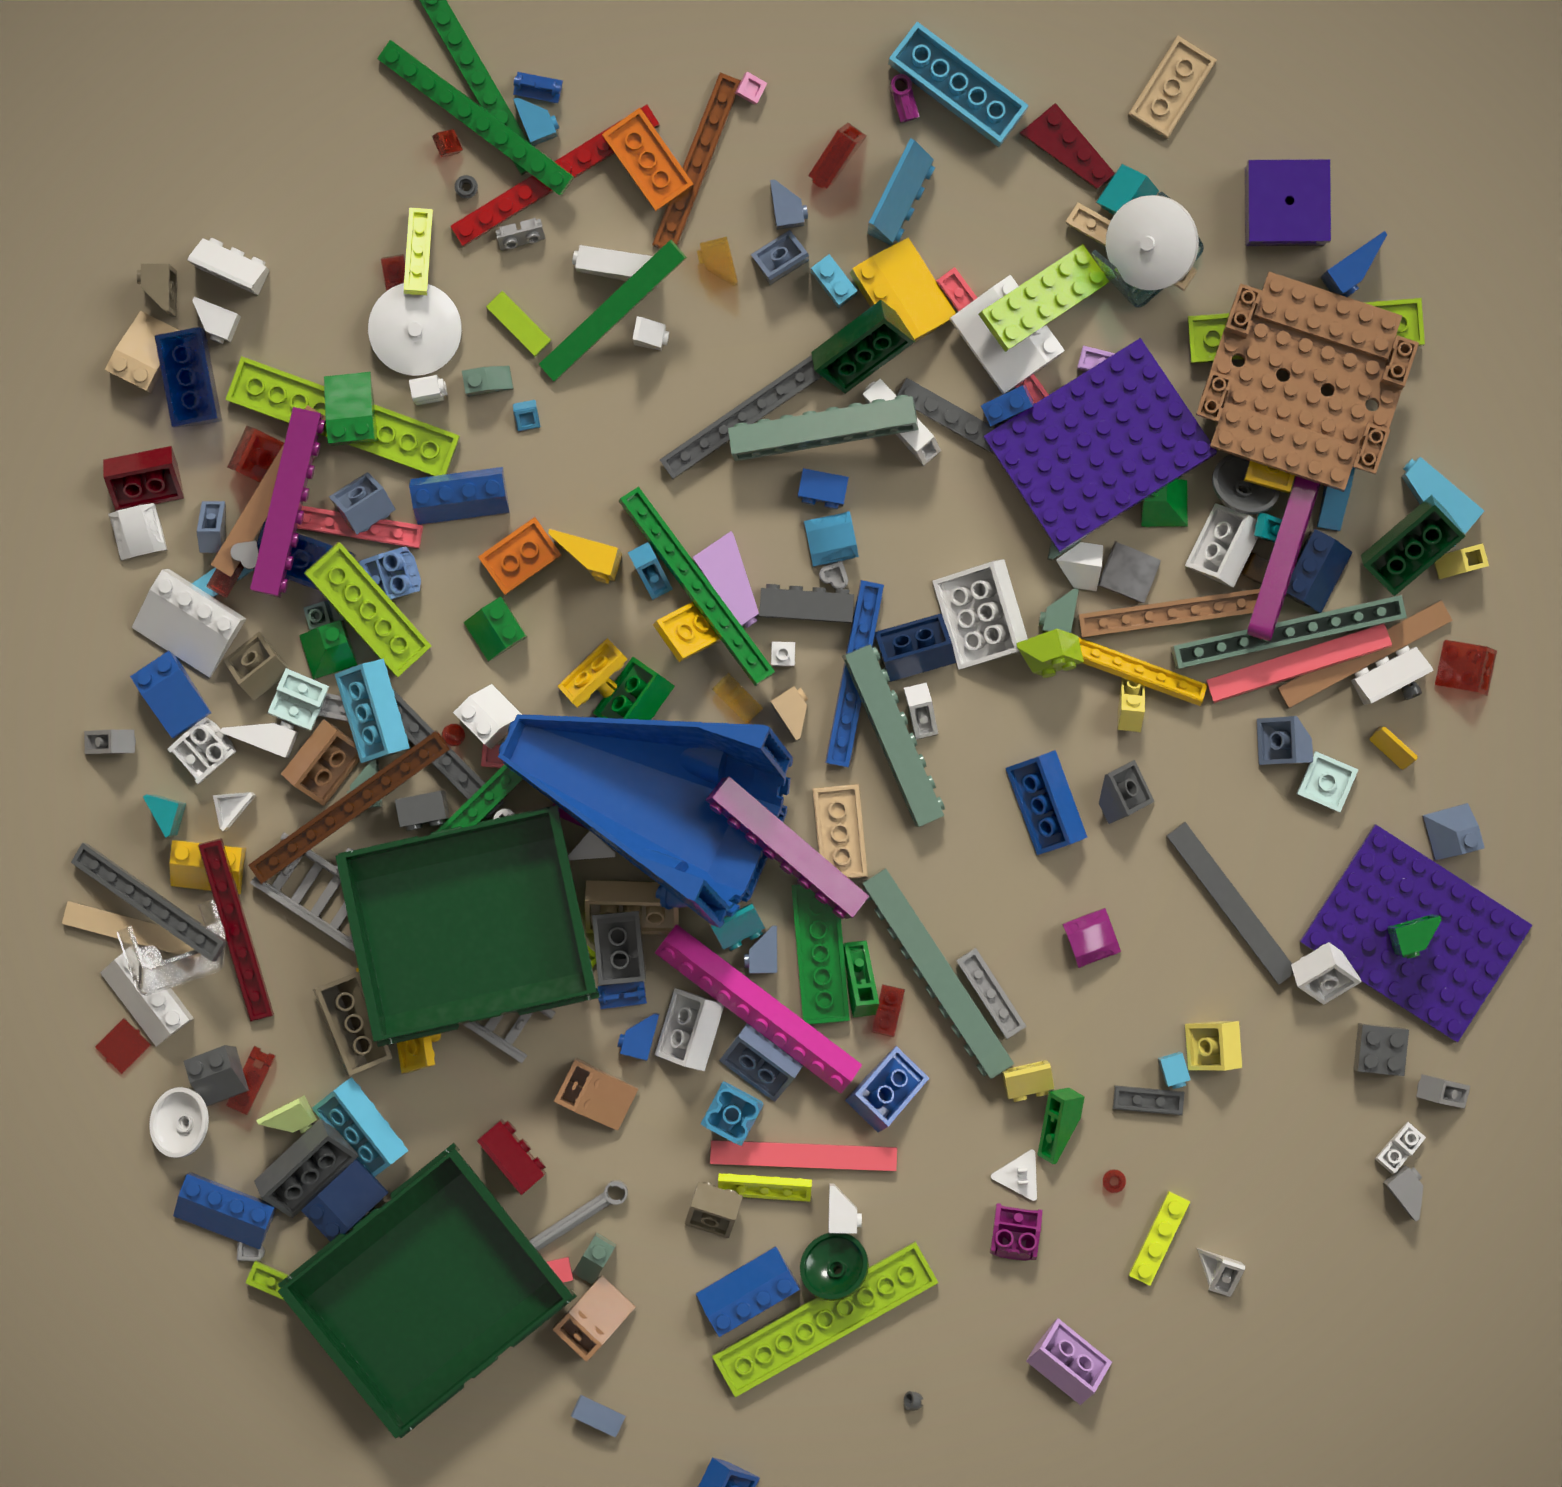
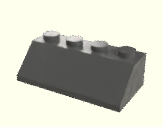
M320 1118L257 1177L254 1182L263 1200L293 1218L359 1155L334 1127Z

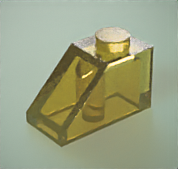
M727 237L700 243L701 250H697L699 263H704L706 270L732 286L738 285Z

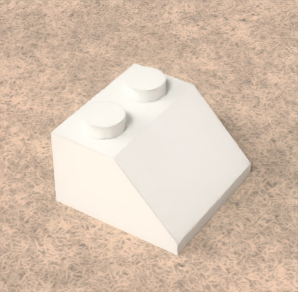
M492 684L470 695L453 712L490 749L508 733L509 725L515 720L516 715L521 714Z
M1329 942L1291 965L1298 988L1323 1005L1361 983L1360 977L1343 952Z

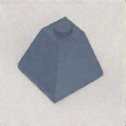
M1297 716L1257 719L1259 765L1313 762L1312 738Z
M1468 803L1422 815L1435 860L1485 848L1479 825Z

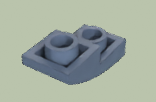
M582 1395L579 1396L571 1414V1417L615 1438L626 1417Z

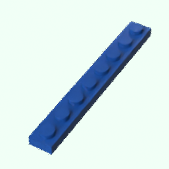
M860 580L846 654L865 645H873L884 588L883 584ZM845 662L825 763L849 767L861 699Z

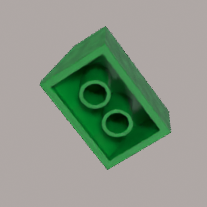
M632 657L615 681L617 684V688L613 689L615 692L609 697L603 698L593 714L599 718L652 720L675 685L635 657Z

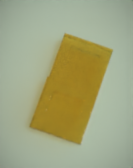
M729 673L712 688L746 724L763 709Z

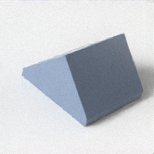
M790 230L751 254L769 285L809 261L808 252Z

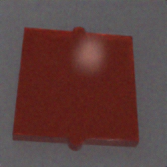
M123 1018L95 1048L106 1058L107 1063L110 1062L123 1074L151 1044L140 1034L139 1029H135Z

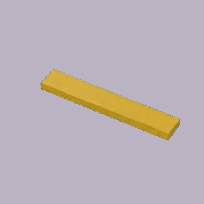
M1079 638L1084 660L1083 664L1201 706L1207 684Z

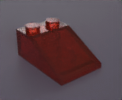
M246 426L227 468L260 483L284 442L258 429Z

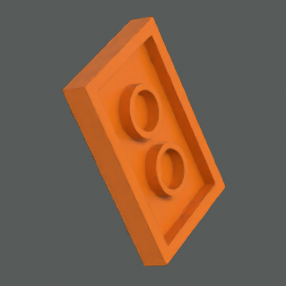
M534 517L478 556V558L504 595H507L561 557L562 554L536 517Z

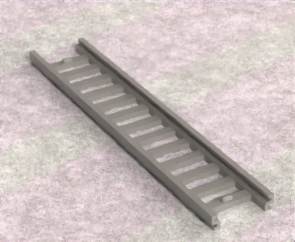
M284 832L280 840H284L289 835ZM310 850L284 868L272 885L267 882L261 884L256 876L250 882L252 885L355 952L352 935L347 936L338 930L347 917L345 902L330 924L319 917L341 884L339 871L335 868V865ZM306 856L315 863L292 898H290L280 890L302 857ZM324 868L333 874L334 877L312 910L309 911L300 905V902ZM552 1009L540 1011L550 1019L556 1013ZM533 1013L521 1015L505 1039L493 1033L504 1015L490 1018L485 1027L477 1021L463 1024L519 1062L523 1063L527 1057L525 1053L512 1044Z

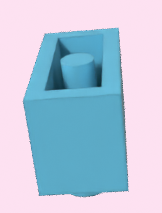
M830 254L811 267L812 275L838 309L857 295V289Z

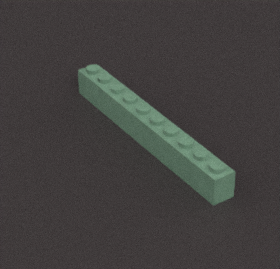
M1402 595L1278 622L1271 641L1247 635V629L1171 647L1175 669H1180L1407 618Z
M884 868L862 884L865 888L862 890L869 895L867 900H874L877 908L874 910L881 921L887 920L890 925L887 928L888 932L894 940L898 938L903 945L899 949L907 960L912 958L916 966L913 967V970L919 979L924 977L929 984L925 988L932 999L937 997L941 1005L938 1008L945 1018L950 1016L954 1024L951 1028L958 1038L963 1036L967 1042L964 1048L970 1057L975 1055L980 1062L976 1066L983 1077L988 1075L992 1079L1014 1064L888 870Z

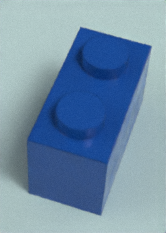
M1022 385L982 404L981 407L989 425L994 426L1033 407L1034 402L1026 385Z
M803 468L798 498H802V503L815 505L816 501L825 503L824 507L838 509V506L844 505L849 477Z

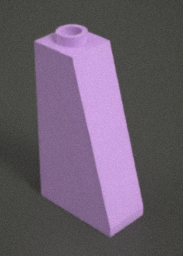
M730 531L695 555L693 559L741 626L744 625L748 628L758 621L756 617L759 615L735 537Z

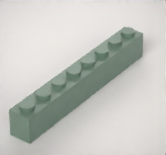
M899 395L887 401L885 399H876L869 404L863 405L861 403H853L846 408L840 409L838 407H830L823 412L817 413L816 411H807L800 416L794 417L793 415H784L777 420L761 419L754 424L738 423L734 427L728 428L731 454L735 461L919 430L915 402L913 397H908V395Z
M871 644L843 655L842 658L915 826L920 827L943 817L944 813L942 810L945 809L942 799L936 797L933 789L936 788V785L931 775L927 776L924 768L927 767L922 754L918 755L916 751L917 741L913 733H909L906 728L908 720L904 712H900L897 707L899 699L895 691H891L887 682L890 679L886 670H881L878 663L881 658L876 647L872 648Z

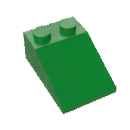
M371 372L324 376L328 444L338 446L377 442Z

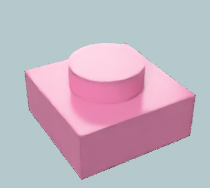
M746 72L735 94L755 105L758 103L767 83Z

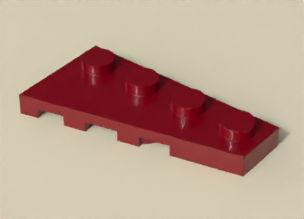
M1056 103L1020 132L1021 136L1029 139L1039 149L1047 152L1057 162L1065 165L1075 175L1096 190L1115 174Z

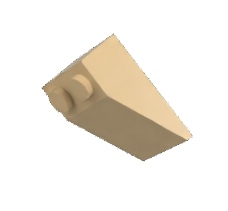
M140 311L115 348L105 370L151 394L182 331Z

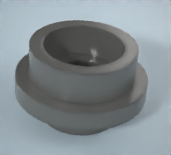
M469 175L459 177L455 182L457 195L464 199L475 196L478 191L477 181ZM464 184L471 185L469 191H464L462 189Z

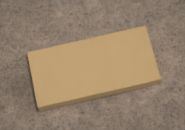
M1177 36L1128 115L1165 139H1168L1217 59Z
M859 784L814 788L813 799L819 854L849 879L868 877Z

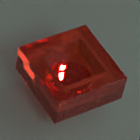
M454 129L437 132L432 136L441 158L463 151Z

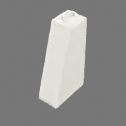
M580 245L579 251H574L572 264L576 265L575 269L577 272L627 281L653 256Z
M881 379L870 383L863 393L868 404L876 399H885L887 401L896 397ZM917 418L919 430L898 433L896 435L924 466L941 449L934 435Z

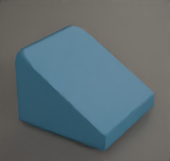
M536 400L513 404L518 431L541 427Z

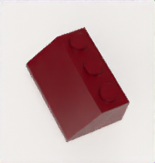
M172 446L103 460V478L115 511L144 504H159L184 499L178 463Z
M501 1119L480 1136L477 1142L520 1195H523L546 1174L544 1171L546 1166L538 1156L534 1158L529 1152L531 1147L523 1138L521 1140L517 1138L514 1134L516 1132L515 1127L509 1121L504 1122Z

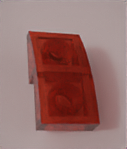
M404 254L381 258L386 291L404 283L406 262Z
M240 562L231 577L216 569L206 587L227 598L242 573L244 566Z
M882 984L879 1006L871 1030L872 1033L890 1037L895 1036L905 989Z

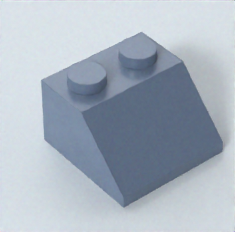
M368 472L329 496L332 503L356 535L367 531L371 525L387 518L391 512L396 510L384 488Z

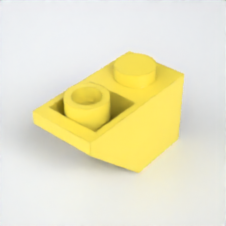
M1483 543L1446 553L1434 563L1439 580L1489 566Z
M1122 678L1118 706V730L1141 732L1145 714V686Z

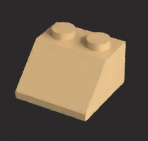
M793 686L773 699L771 704L797 741L801 737L807 708L805 702L808 698L801 688L797 690Z

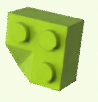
M1054 629L1016 643L1018 650L1034 674L1041 675L1043 678L1053 677L1060 670L1068 671L1075 669L1077 664L1084 662L1078 636L1060 629Z

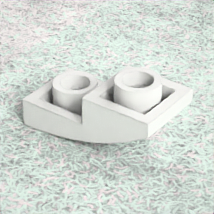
M1407 1122L1387 1143L1375 1160L1391 1174H1395L1405 1160L1413 1155L1426 1137Z

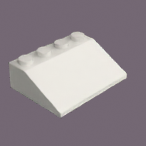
M1011 275L994 285L949 319L1002 394L1007 393L1051 363L1065 351L1046 325L1005 352L978 315L982 310L1018 287V284Z
M1004 559L992 561L932 581L943 619L952 641L958 670L1020 652L1016 643L1028 638Z
M163 569L150 588L132 628L210 678L243 626L246 618L170 569Z

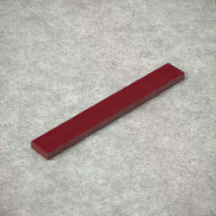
M220 838L200 843L198 847L225 938L228 942V948L250 1022L271 1017L274 1015L223 840Z

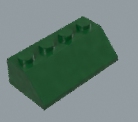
M880 300L811 352L814 371L846 394L912 345L915 340L897 312Z
M1431 495L1362 553L1361 559L1363 566L1393 596H1396L1466 537V535L1449 512Z

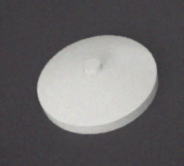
M1142 196L1127 202L1116 212L1108 226L1106 252L1113 270L1123 281L1139 289L1159 290L1176 284L1191 270L1198 253V232L1191 215L1182 205L1164 196Z
M404 283L387 290L372 308L368 323L369 340L378 358L392 370L412 376L429 374L442 368L455 354L461 339V319L453 301L440 289L428 284L427 296L403 294Z

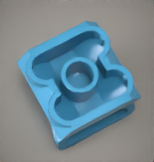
M723 1081L701 1125L742 1146L764 1104L759 1099Z

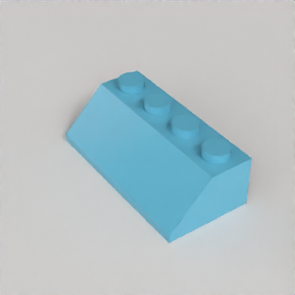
M384 659L363 663L336 673L335 678L360 762L365 763L409 749L408 737L404 730Z
M352 1077L312 1107L319 1119L321 1118L334 1127L359 1155L356 1159L374 1177L409 1151Z

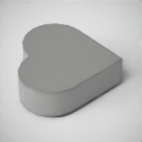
M257 541L233 545L231 548L232 558L240 561L244 568L254 569L258 557Z
M843 561L827 565L820 570L819 578L823 583L831 584L835 589H843L847 586L848 577Z
M238 1242L237 1261L255 1262L264 1257L265 1249L263 1246L260 1249H256Z

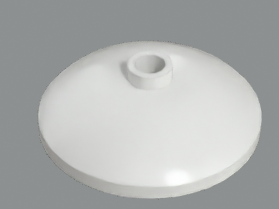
M177 1087L166 1091L157 1100L151 1112L149 1125L152 1141L162 1154L169 1157L182 1158L195 1152L202 1144L209 1123L208 1110L202 1097L192 1089Z

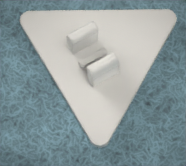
M1033 1149L1027 1151L992 1173L991 1178L1035 1201L1037 1199L1035 1151Z

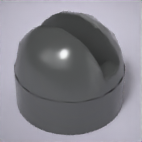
M1414 681L1410 683V687L1408 684L1402 687V694L1405 700L1422 694L1420 686Z
M908 1391L904 1396L905 1409L919 1410L923 1406L921 1404V1400H923L922 1395L917 1392Z

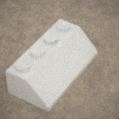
M138 944L130 947L100 972L156 1047L194 1019Z

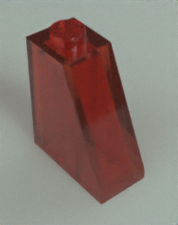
M850 123L838 129L808 175L812 178V182L820 188L825 187L828 189L832 186L867 135Z

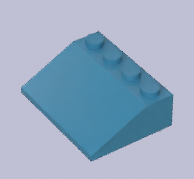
M911 138L868 224V235L891 246L894 241H900L904 233V229L901 227L905 220H910L915 210L911 206L915 199L920 200L925 190L922 184L925 178L930 180L935 170V167L932 166L934 159Z

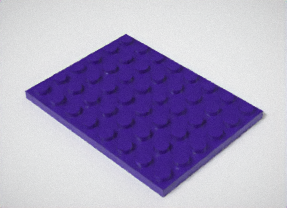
M1141 338L983 437L1059 553L1217 454L1216 449L1210 447V440Z
M1374 824L1299 942L1313 951L1328 942L1343 952L1363 983L1458 1043L1531 929L1532 924ZM1431 914L1441 916V922L1427 948L1419 951V956L1406 959V957L1402 958L1401 955L1394 953L1387 927Z

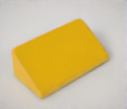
M1385 726L1379 727L1369 739L1402 770L1418 758L1411 749Z

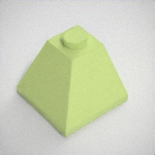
M304 1095L262 1116L256 1121L259 1125L292 1133L297 1130L300 1133H304L313 1126L312 1123L317 1119Z

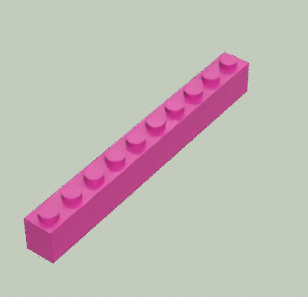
M677 924L656 950V955L840 1094L851 1083L861 1068L862 1064Z

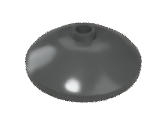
M1232 454L1228 455L1218 462L1212 474V486L1219 500L1228 508L1243 514H1259L1272 508L1279 498L1280 491L1244 481L1250 460Z

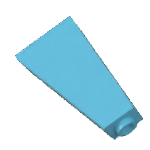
M1419 457L1415 461L1411 459L1403 468L1406 472L1402 475V478L1419 504L1433 495L1449 512L1464 534L1483 514L1484 510L1423 458Z

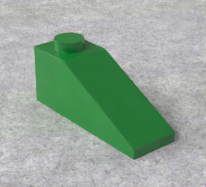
M867 940L844 943L848 995L852 1016L854 1018L876 1015L879 999Z
M1069 1087L1049 1091L1037 1153L1039 1157L1051 1164L1058 1162L1081 1119L1085 1096Z

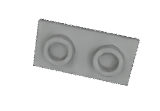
M536 218L520 222V230H517L515 223L499 227L500 229L496 230L500 249H514L520 245L533 244L546 239L541 219L536 220Z

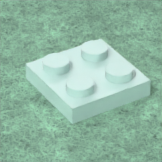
M1314 751L1313 762L1309 763L1296 794L1341 812L1358 769Z

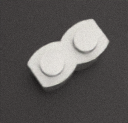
M438 375L409 380L412 399L416 406L444 401V396L448 395L446 383L443 381V378H438Z

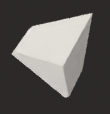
M1079 542L1056 559L1073 588L1097 591L1102 568L1103 545Z
M253 792L213 795L219 828L222 831H227L256 795Z
M1197 1248L1209 1285L1208 1290L1231 1297L1245 1271V1265L1242 1262Z

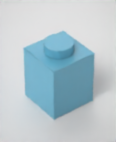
M1182 1052L1158 1058L1165 1084L1168 1087L1172 1086L1173 1089L1186 1086V1081L1191 1080Z

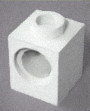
M772 642L771 666L794 667L795 642Z

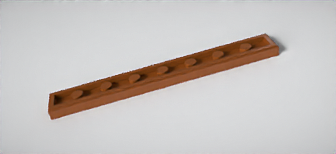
M721 72L719 73L682 167L694 185L668 203L652 246L661 249L670 240L678 245L737 94L735 92L741 80Z

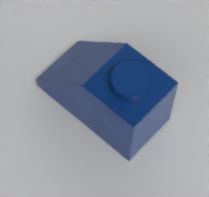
M654 1013L628 1028L625 1035L620 1034L617 1047L621 1048L620 1054L648 1060L659 1018L658 1013Z

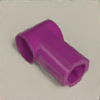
M905 74L896 75L892 79L889 88L893 95L900 123L919 118L911 79ZM901 80L905 82L907 89L903 92L896 90L894 85L896 81Z

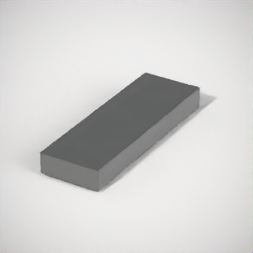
M1114 1085L1112 1109L1183 1115L1185 1092Z

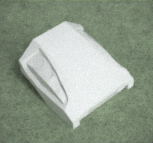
M154 503L134 506L108 514L122 561L152 552L167 550L162 526Z
M207 717L196 723L167 749L183 763L194 776L197 784L206 779L236 752L231 740L221 733L218 725Z

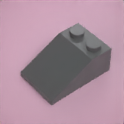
M639 911L592 915L598 984L608 985L646 981Z

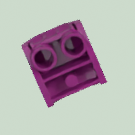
M1106 908L1062 924L1068 936L1078 968L1121 952Z
M997 1203L990 1253L1000 1258L1021 1261L1036 1260L1043 1210H1025L1006 1207Z

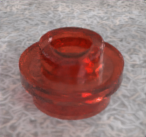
M458 724L447 725L442 731V738L450 746H459L465 739L464 729Z
M1109 1170L1103 1176V1186L1111 1193H1118L1124 1189L1126 1178L1119 1170ZM1112 1177L1118 1178V1183L1116 1185L1110 1184V1179Z

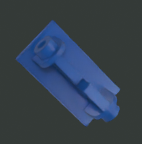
M517 72V76L514 78L513 95L559 103L563 80Z
M644 981L598 986L600 1009L647 1004Z

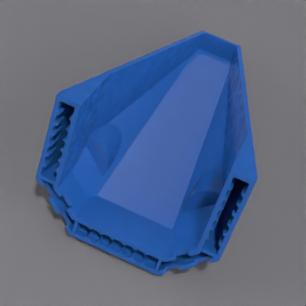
M517 714L515 720L510 723L508 735L505 742L500 745L498 755L503 764L639 870L660 884L656 891V898L660 899L661 907L668 910L689 907L708 923L719 928L724 925L725 920L723 919L726 915L732 917L740 909V905H737L740 901L747 902L751 898L768 857L763 854V849L758 844L754 845L744 837L746 835L744 832L731 827L724 815H719L711 810L709 807L710 803L706 799L721 779L729 776L783 822L787 814V806L783 805V794H789L791 778L786 777V772L793 763L792 755L772 729L765 725Z

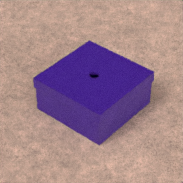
M1330 159L1248 160L1245 167V246H1324L1326 243H1330Z

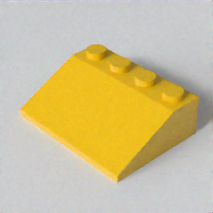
M909 237L871 256L853 267L850 272L852 279L869 306L872 307L880 300L897 312L915 342L949 322V319L956 314Z
M549 529L548 534L590 572L596 581L609 584V580L615 581L622 553L617 547Z

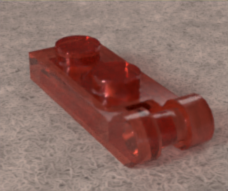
M253 1047L243 1068L249 1091L229 1098L226 1106L245 1115L249 1114L276 1055L266 1054L261 1051V1048ZM256 1059L264 1063L261 1069L254 1066Z

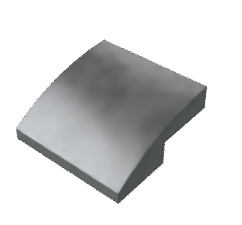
M1114 542L1098 585L1137 602L1145 603L1161 560Z

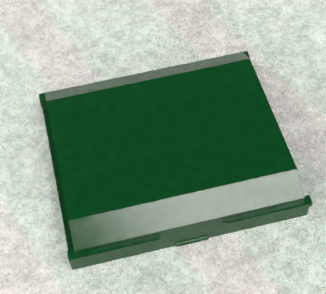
M557 805L487 820L463 828L459 826L436 831L424 837L415 836L338 853V856H335L373 1042H377L378 1047L458 1030L460 1024L515 1012L521 1016L600 998L595 984L559 816L561 814L560 808Z
M452 1143L390 1193L391 1199L380 1208H376L356 1224L347 1235L339 1234L277 1284L280 1287L278 1293L395 1439L404 1437L461 1391L469 1379L477 1377L497 1361L500 1354L510 1346L514 1348L577 1297L572 1289L569 1290L460 1155L458 1152L460 1149L455 1143Z

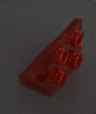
M1444 640L1435 685L1488 696L1497 650L1487 646Z

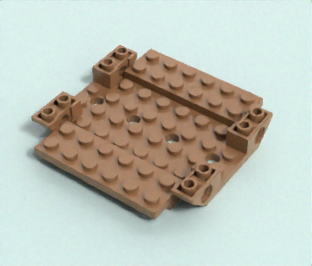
M1268 272L1262 290L1240 283L1196 415L1217 422L1210 444L1211 448L1344 492L1352 467L1376 474L1390 433L1389 428L1401 391L1405 387L1419 342L1396 336L1402 315ZM1239 355L1243 357L1245 363L1241 367H1236L1232 363V358ZM1284 370L1288 373L1289 379L1281 382L1277 379L1276 373ZM1323 385L1331 386L1333 388V395L1329 397L1324 396L1321 393V387ZM1366 401H1376L1378 409L1376 411H1369L1365 406Z

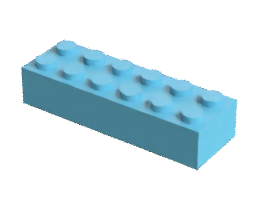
M919 22L915 23L888 61L891 67L899 73L907 75L916 86L997 147L1001 146L1026 113L1029 106Z

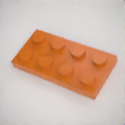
M638 108L602 134L655 212L694 185L641 108Z

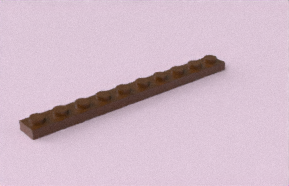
M438 731L433 732L248 866L260 883H265L451 749Z

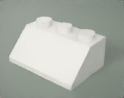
M202 238L189 255L188 261L194 267L256 295H259L270 271L264 266L266 262L256 257H253L252 260L243 257L244 252L234 247L231 250L223 248V243L214 238H210L209 241Z
M1215 503L1185 566L1216 582L1234 588L1258 537L1254 536L1257 520L1248 514L1239 513Z
M1405 646L1396 651V657L1390 660L1388 656L1375 662L1377 667L1368 670L1366 667L1355 673L1356 678L1352 679L1351 682L1364 705L1372 704L1434 671L1417 647L1410 649L1409 646Z
M675 988L655 1055L684 1067L705 1071L724 1005L710 998Z

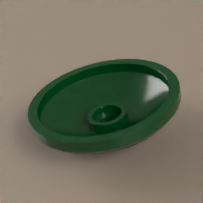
M826 1233L817 1237L807 1246L800 1262V1275L805 1287L816 1297L829 1301L841 1300L854 1294L864 1283L869 1269V1260L865 1248L855 1237L847 1233ZM837 1269H842L841 1273L835 1274Z

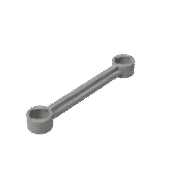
M620 1180L609 1182L603 1193L529 1241L539 1251L610 1204L618 1205L623 1203L628 1195L626 1184ZM610 1186L624 1188L625 1194L621 1200H613L609 1197L608 1189Z

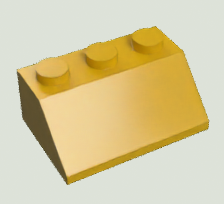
M172 840L169 862L171 886L211 891L198 847L200 842ZM224 845L238 894H241L246 848Z

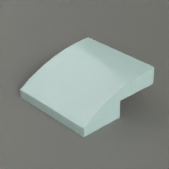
M286 668L276 689L277 692L270 705L268 714L311 732L329 686Z

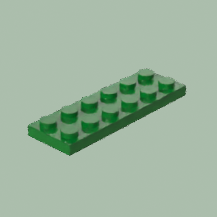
M800 884L791 885L803 1020L808 1024L850 1021L841 919L832 912L833 908L827 903L823 904L818 901L812 890L805 889Z

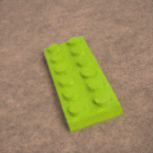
M1082 244L982 310L978 315L1002 349L1007 352L1107 285L1110 281Z
M340 542L336 543L304 573L380 659H384L385 665L396 677H399L431 647L430 643Z

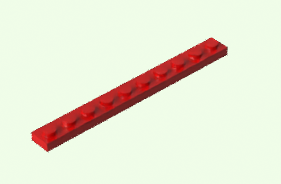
M648 104L643 106L641 110L653 127L660 126ZM608 129L554 162L576 178L614 154L602 136ZM532 175L450 227L464 247L550 194L553 190Z

